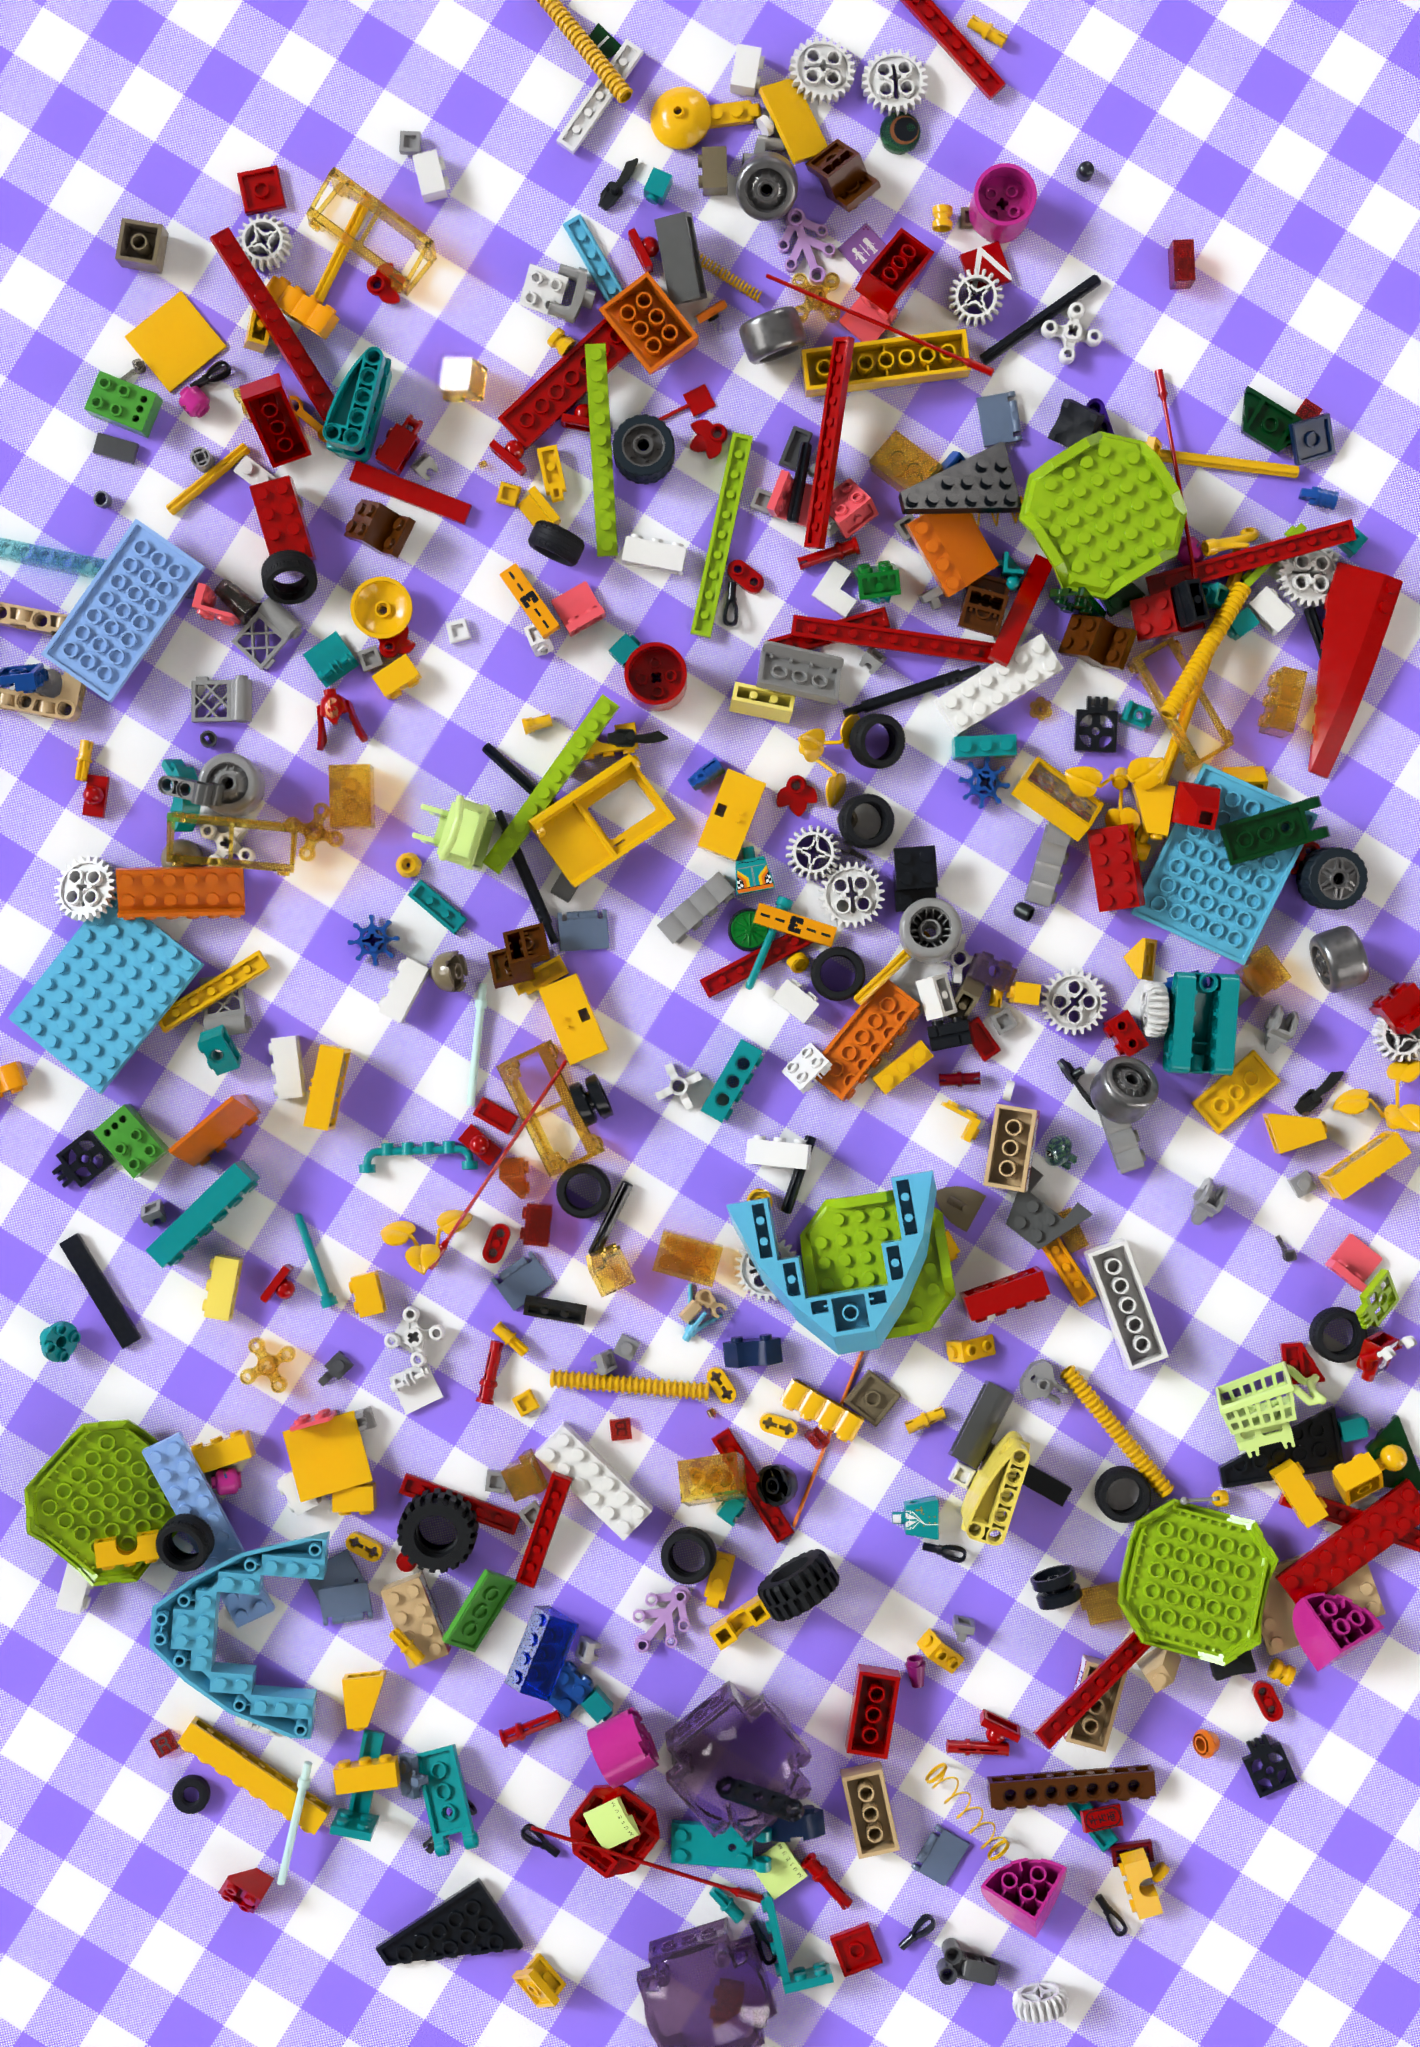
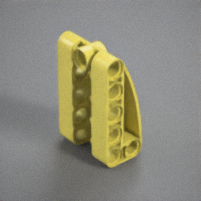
M1017 1431L1008 1432L994 1446L980 1465L967 1490L960 1511L963 1519L961 1529L966 1531L967 1536L973 1540L998 1546L1006 1538L1030 1462V1443L1024 1441L1022 1435ZM992 1531H1000L999 1535L995 1537L990 1536Z

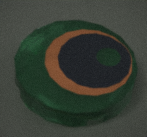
M900 111L899 116H896L895 112L891 113L881 123L879 136L883 147L890 153L897 155L912 151L919 142L920 125L916 118L909 113L905 115Z

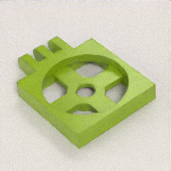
M1381 1269L1359 1296L1362 1304L1356 1310V1315L1361 1328L1367 1329L1370 1325L1378 1327L1400 1300L1389 1270ZM1383 1281H1384L1385 1284H1386V1286H1385V1288L1382 1290L1381 1284H1382ZM1375 1293V1300L1371 1304L1370 1297ZM1380 1307L1381 1310L1375 1314V1311Z

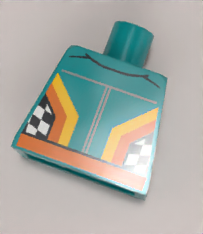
M754 846L741 848L743 860L736 861L735 863L736 896L775 889L765 857H755Z

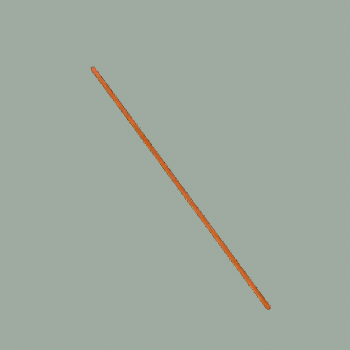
M860 1351L840 1401L841 1405H844L843 1400L848 1395L865 1351ZM829 1430L792 1523L793 1528L797 1525L833 1433L832 1430Z

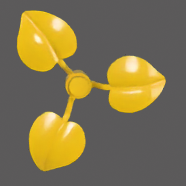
M858 714L849 715L843 721L840 729L842 739L825 741V732L820 728L809 730L797 738L800 743L799 752L804 755L806 761L810 763L816 761L832 773V776L827 780L825 788L829 808L834 807L843 797L847 785L846 777L843 773L837 774L835 770L818 758L824 752L823 745L844 744L845 749H850L849 736L852 727L860 719Z
M1163 757L1136 758L1129 763L1127 769L1124 767L1115 769L1114 773L1110 774L1109 778L1102 783V773L1098 769L1088 766L1066 769L1065 776L1072 792L1080 797L1093 796L1097 791V787L1102 788L1112 780V785L1119 789V809L1112 808L1107 811L1105 824L1107 827L1133 823L1135 832L1140 825V815L1133 808H1122L1123 790L1128 786L1129 781L1131 783L1135 782L1137 787L1142 790L1155 787L1163 775L1164 759Z
M1403 1059L1402 1062L1396 1061L1388 1066L1386 1071L1388 1078L1396 1080L1395 1105L1386 1106L1384 1111L1380 1109L1373 1099L1368 1098L1369 1093L1364 1089H1351L1344 1092L1336 1099L1333 1105V1110L1346 1114H1359L1364 1112L1369 1107V1103H1371L1379 1112L1380 1117L1385 1118L1388 1128H1401L1420 1133V1106L1406 1104L1400 1108L1399 1102L1400 1081L1409 1083L1417 1079L1420 1075V1061L1415 1059L1405 1061Z
M448 1210L437 1218L436 1223L440 1228L437 1230L435 1245L421 1244L419 1246L417 1240L412 1235L416 1231V1227L408 1221L393 1222L383 1228L380 1235L382 1240L391 1246L402 1245L408 1239H411L415 1246L410 1247L406 1251V1261L413 1269L425 1275L429 1267L440 1256L438 1244L441 1232L444 1231V1233L449 1234L464 1211ZM471 1213L466 1215L455 1233L461 1231L471 1222L473 1218Z

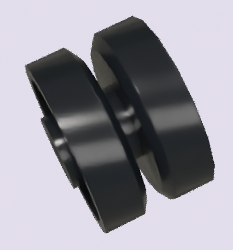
M596 1074L585 1079L587 1092L580 1082L569 1085L573 1103L587 1127L597 1123L598 1119L595 1109H597L600 1117L603 1119L614 1115Z
M1065 1564L1049 1567L1035 1573L1030 1578L1033 1590L1039 1592L1036 1595V1600L1041 1610L1063 1608L1082 1598L1083 1594L1080 1585L1074 1582L1077 1575L1072 1565Z

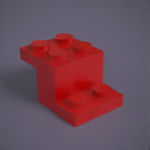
M1171 590L1129 601L1138 642L1157 637L1166 639L1205 628L1204 622L1196 626L1181 628Z
M1398 982L1388 989L1390 992L1384 997L1383 995L1377 997L1372 1002L1374 1005L1369 1010L1373 1015H1380L1395 1034H1410L1420 1026V989L1414 982H1403L1400 984Z

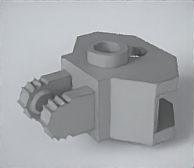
M1278 1004L1273 1008L1264 1024L1266 1030L1264 1046L1268 1053H1276L1281 1043L1286 1044L1289 1039L1294 1037L1299 1023L1297 1012H1291L1285 1019L1283 1018L1284 1011L1281 1005Z
M1210 1177L1203 1181L1200 1188L1193 1195L1194 1208L1191 1212V1222L1194 1225L1199 1226L1208 1216L1212 1218L1215 1214L1219 1213L1228 1197V1189L1224 1185L1219 1187L1216 1192L1213 1191V1179Z
M1044 1359L1031 1362L1019 1379L1020 1393L1030 1401L1044 1397L1060 1405L1062 1401L1057 1396L1052 1395L1051 1391L1054 1387L1063 1394H1067L1069 1391L1057 1383L1054 1379L1053 1366Z

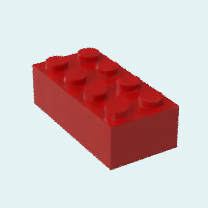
M900 228L866 269L855 290L889 314L923 272L934 251Z
M279 373L239 386L244 406L273 468L312 455L307 436Z
M288 475L249 486L269 556L281 550H296L304 553L311 560H316L293 478Z
M1133 823L1088 830L1087 836L1099 912L1146 905Z
M1035 1266L960 1292L959 1295L967 1317L971 1321L979 1323L987 1320L989 1315L995 1314V1316H1000L1007 1313V1309L1013 1307L1020 1309L1027 1306V1302L1033 1300L1035 1303L1047 1299V1295H1050V1291L1043 1271Z
M858 1664L845 1742L846 1753L888 1759L901 1679L899 1670Z

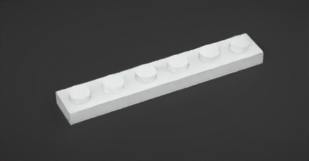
M627 39L624 41L610 62L613 68L617 70V73L621 75V78L627 79L642 57L643 50ZM601 79L597 80L556 140L558 145L573 155L613 99V94L609 92V89L605 87Z

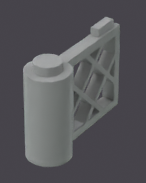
M268 597L260 605L257 613L231 642L260 670L264 668L268 670L275 663L274 657L290 639H296L301 635L303 631L301 629L302 624L280 603ZM259 618L265 624V632H255L254 624ZM269 634H277L282 639L277 646L269 645ZM244 635H251V647H244L239 643ZM255 635H265V647H255ZM266 649V658L262 663L256 659V650Z
M236 675L235 679L209 680L208 676L196 677V681H191V722H252V680L248 679L246 675ZM220 685H227V693L221 698L215 691ZM198 686H206L210 691L201 698L198 695ZM213 694L219 702L211 709L205 701ZM222 704L227 708V717H219L215 713ZM204 705L209 712L204 717H198V709Z
M216 976L199 978L200 986ZM247 984L230 993V996L224 1003L217 1001L222 1006L216 1013L209 1014L208 1007L203 1010L204 1031L224 1025L230 1036L249 1033V1029L252 1028V1019L246 1014L243 989L247 988ZM235 997L239 1000L240 1009L231 1010L227 1007V1004Z

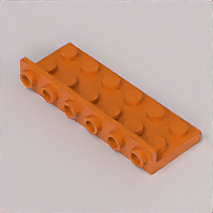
M244 866L116 868L117 917L123 918V920H134L136 917H144L146 920H154L157 917L177 919L178 916H186L188 919L208 916V918L215 919L229 915L230 918H239L241 915H245Z
M888 979L860 1005L822 1052L833 1065L830 1067L831 1070L824 1076L819 1073L822 1079L818 1076L815 1079L843 1102L846 1099L850 1100L856 1093V1090H854L859 1083L863 1084L869 1077V1074H867L872 1067L875 1069L882 1061V1058H880L885 1051L888 1053L895 1044L893 1042L898 1035L901 1037L908 1028L906 1026L911 1019L914 1021L921 1012L919 1010L921 1008L920 1004Z

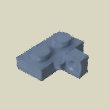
M408 1752L399 1754L401 1793L403 1796L413 1800L420 1798V1786L429 1784L428 1776L419 1773L418 1756Z

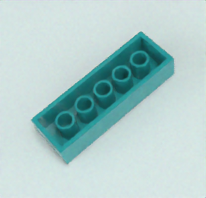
M244 1160L235 1162L145 1251L162 1268L166 1266L172 1267L174 1264L177 1265L185 1257L183 1255L184 1252L186 1253L199 1244L198 1239L208 1235L214 1229L212 1225L218 1221L221 1222L229 1214L228 1209L236 1207L244 1199L242 1197L243 1194L250 1193L258 1186L257 1181L260 1177Z

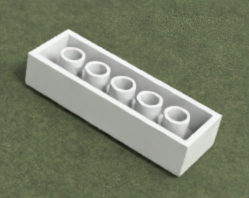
M1041 633L1014 650L1007 667L996 662L937 698L934 704L954 736H958L1061 672L1063 667Z
M1119 1238L1084 1251L1083 1253L1125 1368L1132 1371L1168 1358L1169 1355L1127 1240Z
M565 1421L541 1444L534 1454L552 1473L556 1471L573 1478L570 1490L623 1541L653 1510V1505Z

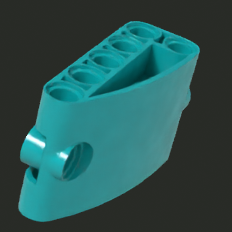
M369 347L354 363L342 381L328 411L323 427V436L327 441L326 449L334 452L340 458L355 462L357 460L362 463L367 462L371 458L392 379L391 359L384 357L378 347ZM364 447L365 452L362 455H357L356 452Z
M1174 973L1169 998V1022L1164 1036L1162 1059L1163 1069L1166 1072L1183 1074L1210 1073L1212 1075L1229 1076L1233 1074L1240 977L1238 974ZM1209 977L1210 985L1204 988L1202 982L1204 978Z

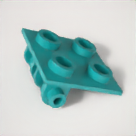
M336 631L303 654L317 674L316 676L326 688L360 665Z

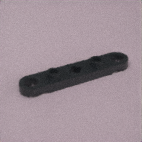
M731 1776L720 1778L715 1787L717 1793L723 1799L789 1822L800 1820L805 1812L802 1803L798 1799L790 1798L788 1795L740 1779H734ZM731 1784L728 1790L722 1791L725 1785ZM793 1807H798L795 1813L789 1814Z

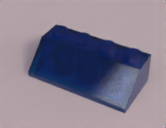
M549 1605L535 1606L504 1683L519 1693L549 1701L579 1624Z

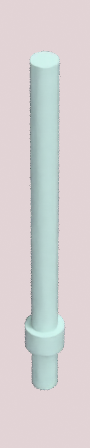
M479 983L478 998L475 999L476 1018L467 1106H475L484 1011L487 1009L488 1002L486 1000L487 984Z
M310 1761L304 1762L302 1775L298 1779V1792L277 1880L278 1885H285L306 1790L309 1789L311 1782L309 1777L313 1763Z

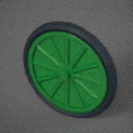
M745 908L739 910L729 921L728 936L733 945L738 949L749 952L762 947L769 928L753 923L757 909Z

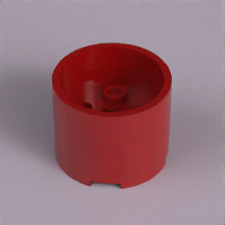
M661 642L646 643L635 649L625 664L624 678L631 699L642 709L651 712L669 710L675 707L684 697L687 689L686 664L681 654L672 646ZM660 675L661 682L656 681L653 683L652 676L657 677Z

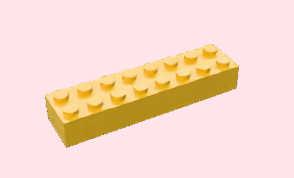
M966 329L912 335L963 358H970ZM905 337L856 342L853 347L847 392L965 378L969 376L971 368H967L959 360ZM832 346L801 349L800 358L806 398L826 395Z

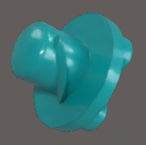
M59 1321L45 1328L40 1334V1345L44 1357L52 1362L68 1361L77 1343L80 1341L81 1335L76 1327L67 1321Z

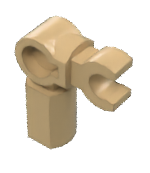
M701 1289L697 1291L695 1300H691L678 1316L685 1323L689 1324L702 1310V1305L706 1309H710V1313L714 1318L720 1317L716 1313L717 1307H720L723 1311L727 1308L723 1303L715 1301L716 1298L710 1290Z

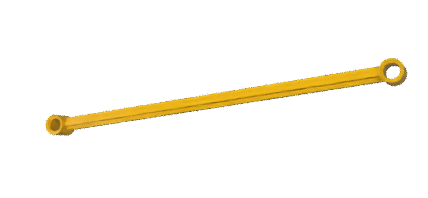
M1233 549L1232 552H1236L1241 549ZM1243 572L1228 576L1225 587L1230 589L1229 593L1234 584L1240 582ZM1211 661L1208 662V666L1205 667V671L1180 711L1164 756L1163 775L1158 784L1168 785ZM1141 823L1135 839L1138 858L1140 861L1145 862L1149 855L1151 844L1147 843L1149 836L1144 834Z

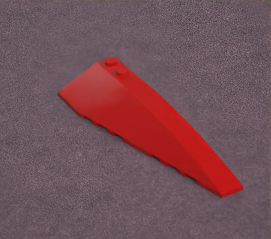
M1342 562L1337 563L1324 604L1326 614L1322 624L1324 634L1320 644L1322 654L1318 665L1316 694L1318 695L1317 704L1314 705V713H1316L1315 725L1312 726V734L1314 736L1313 744L1310 746L1308 772L1328 778L1355 718L1384 641L1403 581Z

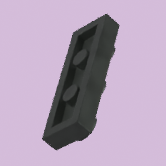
M526 1295L523 1315L584 1325L587 1305Z

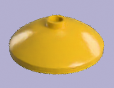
M690 87L672 88L663 93L652 108L650 118L652 131L658 141L668 148L682 150L693 147L706 136L710 128L712 119L711 109L707 99L696 89ZM677 110H682L680 114H675Z
M374 577L364 581L355 590L351 599L350 611L355 625L364 634L376 639H388L400 634L407 627L412 617L413 605L408 591L401 583L389 577ZM383 607L387 608V612L385 614L380 613V610Z

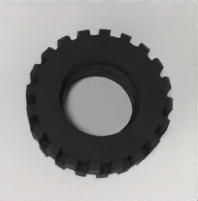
M435 1488L432 1493L428 1489L423 1491L421 1496L417 1494L411 1502H408L397 1527V1534L399 1535L397 1542L399 1546H402L401 1553L403 1556L408 1555V1562L412 1565L414 1563L418 1564L417 1568L422 1571L424 1568H427L429 1573H435L436 1570L444 1573L448 1571L449 1567L454 1570L459 1567V1563H464L468 1559V1555L473 1551L479 1528L478 1521H476L477 1514L475 1510L471 1511L472 1504L469 1501L464 1502V1496L458 1493L457 1496L452 1494L453 1490L447 1489L446 1492H441V1488ZM430 1516L444 1517L455 1526L457 1537L448 1544H433L422 1536L419 1524L423 1519Z
M809 1550L785 1562L765 1577V1580L758 1586V1596L772 1619L778 1622L790 1620L812 1609L813 1606L818 1605L823 1599L827 1598L839 1585V1574L823 1550Z

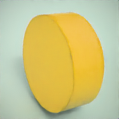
M1159 1862L1151 1870L1153 1877L1150 1878L1155 1883H1158L1168 1874L1170 1868L1164 1862Z

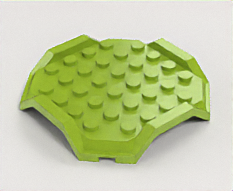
M1099 431L1083 438L1049 459L1028 476L1018 520L1032 533L1054 568L1061 589L1071 588L1072 591L1078 592L1079 587H1085L1094 598L1107 600L1128 584L1178 555L1187 509L1179 487L1159 455L1144 441Z
M893 1190L831 1198L823 1202L800 1234L808 1296L888 1283L881 1243L902 1239ZM934 1207L927 1257L907 1305L886 1339L930 1331L956 1296L943 1212Z
M129 1419L82 1423L24 1489L27 1534L45 1543L77 1569L92 1587L108 1585L109 1583L137 1582L151 1563L140 1561L130 1567H124L122 1564L116 1565L111 1570L97 1569L94 1541L95 1539L117 1536L118 1546L122 1550L129 1551L137 1546L138 1532L156 1529L160 1531L165 1523L176 1515L142 1454L144 1448L159 1441L144 1428ZM179 1531L172 1532V1539Z
M1173 1498L1136 1520L1127 1542L1119 1578L1118 1605L1142 1644L1225 1666L1237 1659L1239 1655L1250 1651L1262 1643V1615L1269 1582L1279 1559L1272 1547L1268 1545L1263 1532L1255 1520L1226 1514L1190 1503L1182 1505L1180 1500Z

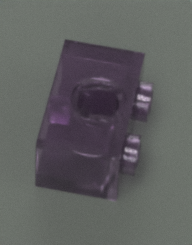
M985 951L975 953L966 977L1000 992H1009L1018 970L1012 967L1013 963L1003 959L1001 961L993 959V954ZM992 965L996 969L993 977L989 974V968Z

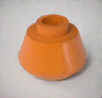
M1199 1729L1194 1734L1193 1747L1197 1754L1207 1759L1219 1750L1220 1740L1214 1732Z

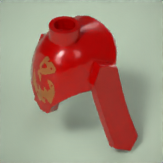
M336 688L323 690L324 697H322L320 705L317 706V750L323 751L328 741L323 717L327 718L333 725H338L340 716L346 712L349 713V719L356 735L362 743L366 742L368 736L358 720L353 704L340 694H337Z

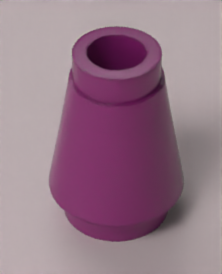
M911 1655L907 1657V1662L905 1663L913 1688L924 1686L926 1662L921 1655Z

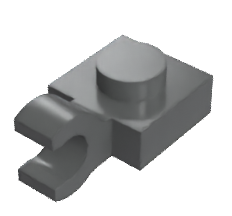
M338 1351L324 1365L328 1371L318 1382L324 1387L333 1377L339 1380L354 1364L341 1351Z

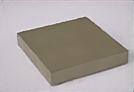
M868 1369L843 1401L873 1426L877 1427L901 1397V1394Z

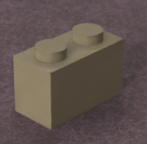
M726 146L702 147V155H698V168H702V175H698L699 188H703V196L728 195Z

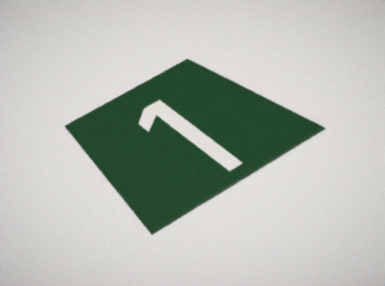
M599 23L589 35L590 39L594 41V44L598 46V49L602 51V54L607 59L614 56L621 47Z

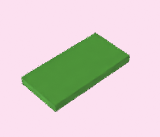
M484 1569L442 1637L443 1642L475 1652L518 1582L514 1578Z

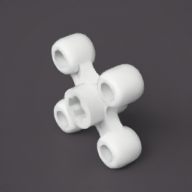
M1074 302L1069 306L1067 311L1069 321L1067 324L1058 325L1053 320H1047L1041 327L1043 337L1061 338L1064 347L1059 353V361L1064 365H1069L1074 361L1076 357L1074 346L1076 343L1084 342L1089 347H1096L1102 340L1100 330L1082 329L1079 320L1082 318L1085 308L1079 302ZM1069 331H1070V333H1071V332H1074L1075 335H1074V336H1073V334H1072V335H1069L1068 332H1069Z
M234 817L231 822V829L227 833H220L217 827L211 823H205L201 826V836L208 840H214L217 844V851L207 860L208 866H214V860L218 859L216 866H224L225 858L229 854H236L239 860L245 864H250L255 860V851L249 847H242L239 843L240 834L249 827V822L245 817ZM242 821L243 825L238 828V822ZM211 828V833L207 835V829ZM227 839L232 841V843L229 844V848L224 846V844L227 843ZM249 852V858L245 859V854Z
M409 1306L403 1311V1318L407 1322V1330L403 1334L388 1333L384 1338V1344L389 1349H395L401 1344L408 1345L412 1350L410 1363L412 1366L420 1368L427 1362V1356L422 1350L423 1343L426 1340H442L445 1337L446 1331L441 1325H434L430 1329H422L418 1324L420 1316L418 1308ZM409 1311H413V1312H414V1317H413V1318H410V1317H409V1315H408ZM435 1329L440 1331L439 1337L435 1336ZM417 1332L419 1340L412 1341L410 1334ZM391 1337L395 1338V1344L390 1343ZM416 1356L421 1357L420 1363L416 1362Z

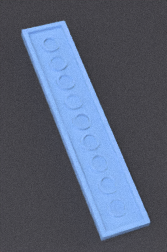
M181 1431L144 1448L142 1454L176 1515L189 1513L199 1516L211 1527L215 1543L212 1553L203 1564L205 1570L246 1552ZM186 1533L196 1553H199L197 1542ZM264 1585L259 1595L221 1592L220 1595L237 1628L275 1611V1605Z

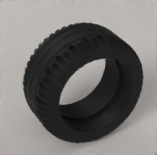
M545 520L535 523L528 538L530 547L535 551L566 566L576 565L585 547L583 540L577 535Z
M296 550L276 552L264 561L261 569L263 589L267 596L277 603L287 605L299 604L310 598L316 591L318 580L315 565L310 557ZM286 571H296L305 575L301 580L290 584L274 580L277 575Z
M869 714L860 718L852 727L849 736L851 754L858 763L868 768L883 769L892 766L900 759L905 749L906 737L902 726L896 719L885 714ZM879 723L888 732L889 745L881 757L874 759L866 750L865 738L869 729Z
M862 794L852 797L842 806L838 816V827L842 837L850 845L861 849L880 846L887 841L894 828L892 808L883 798L874 794ZM861 804L873 806L881 818V826L878 833L870 839L861 838L852 827V814L856 807Z
M831 947L821 952L814 960L811 967V981L816 991L824 998L833 1001L846 1000L856 995L862 988L865 981V966L859 955L851 949ZM831 957H844L855 968V980L844 991H832L821 980L820 972L822 965Z
M582 1163L568 1168L561 1175L556 1187V1196L559 1205L567 1214L576 1218H591L603 1211L608 1204L611 1196V1185L607 1175L600 1168L592 1164ZM577 1174H590L600 1183L601 1196L592 1207H576L567 1197V1184Z
M1330 1307L1322 1310L1314 1317L1309 1329V1339L1314 1350L1323 1358L1335 1363H1346L1357 1358L1364 1339L1368 1337L1367 1329L1361 1328L1356 1313L1342 1307ZM1345 1318L1352 1325L1353 1338L1345 1349L1336 1352L1330 1351L1323 1341L1324 1329L1332 1320Z
M1128 1466L1112 1467L1101 1474L1096 1482L1094 1490L1096 1503L1109 1519L1119 1523H1130L1141 1518L1147 1512L1151 1503V1490L1147 1480L1137 1470ZM1122 1478L1134 1480L1139 1487V1496L1135 1504L1125 1510L1111 1508L1106 1499L1110 1485Z
M184 1513L173 1516L165 1523L157 1535L156 1549L159 1558L169 1568L171 1567L176 1571L190 1572L198 1569L205 1563L214 1548L215 1539L211 1527L201 1517L199 1518L196 1515ZM179 1531L192 1536L197 1542L199 1553L191 1554L180 1550L173 1542L172 1532Z
M683 1527L674 1531L666 1539L661 1549V1563L666 1574L681 1584H695L702 1581L709 1575L716 1563L717 1552L712 1538L706 1532L696 1527ZM682 1539H690L701 1546L705 1554V1563L700 1570L693 1572L685 1571L676 1564L673 1558V1547L676 1542Z

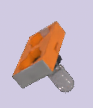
M720 300L694 316L693 319L696 324H701L706 320L711 322L717 319L720 311L722 312L725 308L727 309L728 305L725 300ZM720 320L712 323L717 333L724 331Z

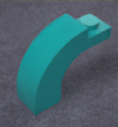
M182 759L163 760L161 766L167 776H181L198 781L194 767H186ZM173 797L172 806L166 818L174 832H193L199 818L201 805L193 804L190 800Z

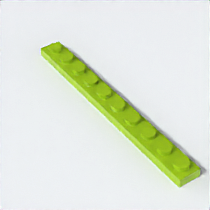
M606 343L585 344L597 557L618 556Z
M736 432L732 434L691 627V635L711 638L753 436Z
M601 695L482 863L497 874H501L532 831L527 821L550 806L620 706L605 695Z

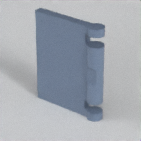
M1015 391L976 398L984 447L994 446L1000 442L1006 444L1023 440L1022 436H1013V433L1021 432L1017 401L1012 400L1008 402V398L1016 396Z
M607 909L602 910L603 918L599 919L598 910L567 912V921H562V912L557 913L560 952L609 948Z
M532 1251L528 1253L532 1259L531 1262H528L523 1256L499 1273L503 1282L499 1284L495 1277L491 1279L513 1311L525 1303L526 1295L536 1296L554 1283Z
M348 1549L328 1559L324 1580L307 1579L319 1604L318 1588L355 1583L354 1580L357 1578L359 1582L365 1581Z
M368 1581L318 1588L324 1626H328V1617H332L333 1625L364 1620L363 1612L368 1611V1618H373Z
M936 1824L934 1828L941 1832L938 1836L936 1833L931 1832L916 1857V1860L922 1863V1865L919 1866L913 1863L911 1867L945 1887L970 1843Z

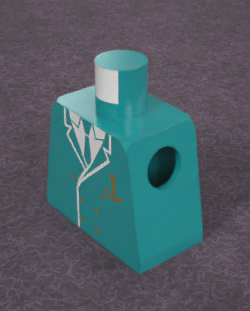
M937 1496L904 1501V1512H892V1524H904L906 1535L939 1540V1501Z

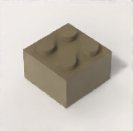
M122 218L115 255L116 261L123 268L162 274L169 233L162 224Z

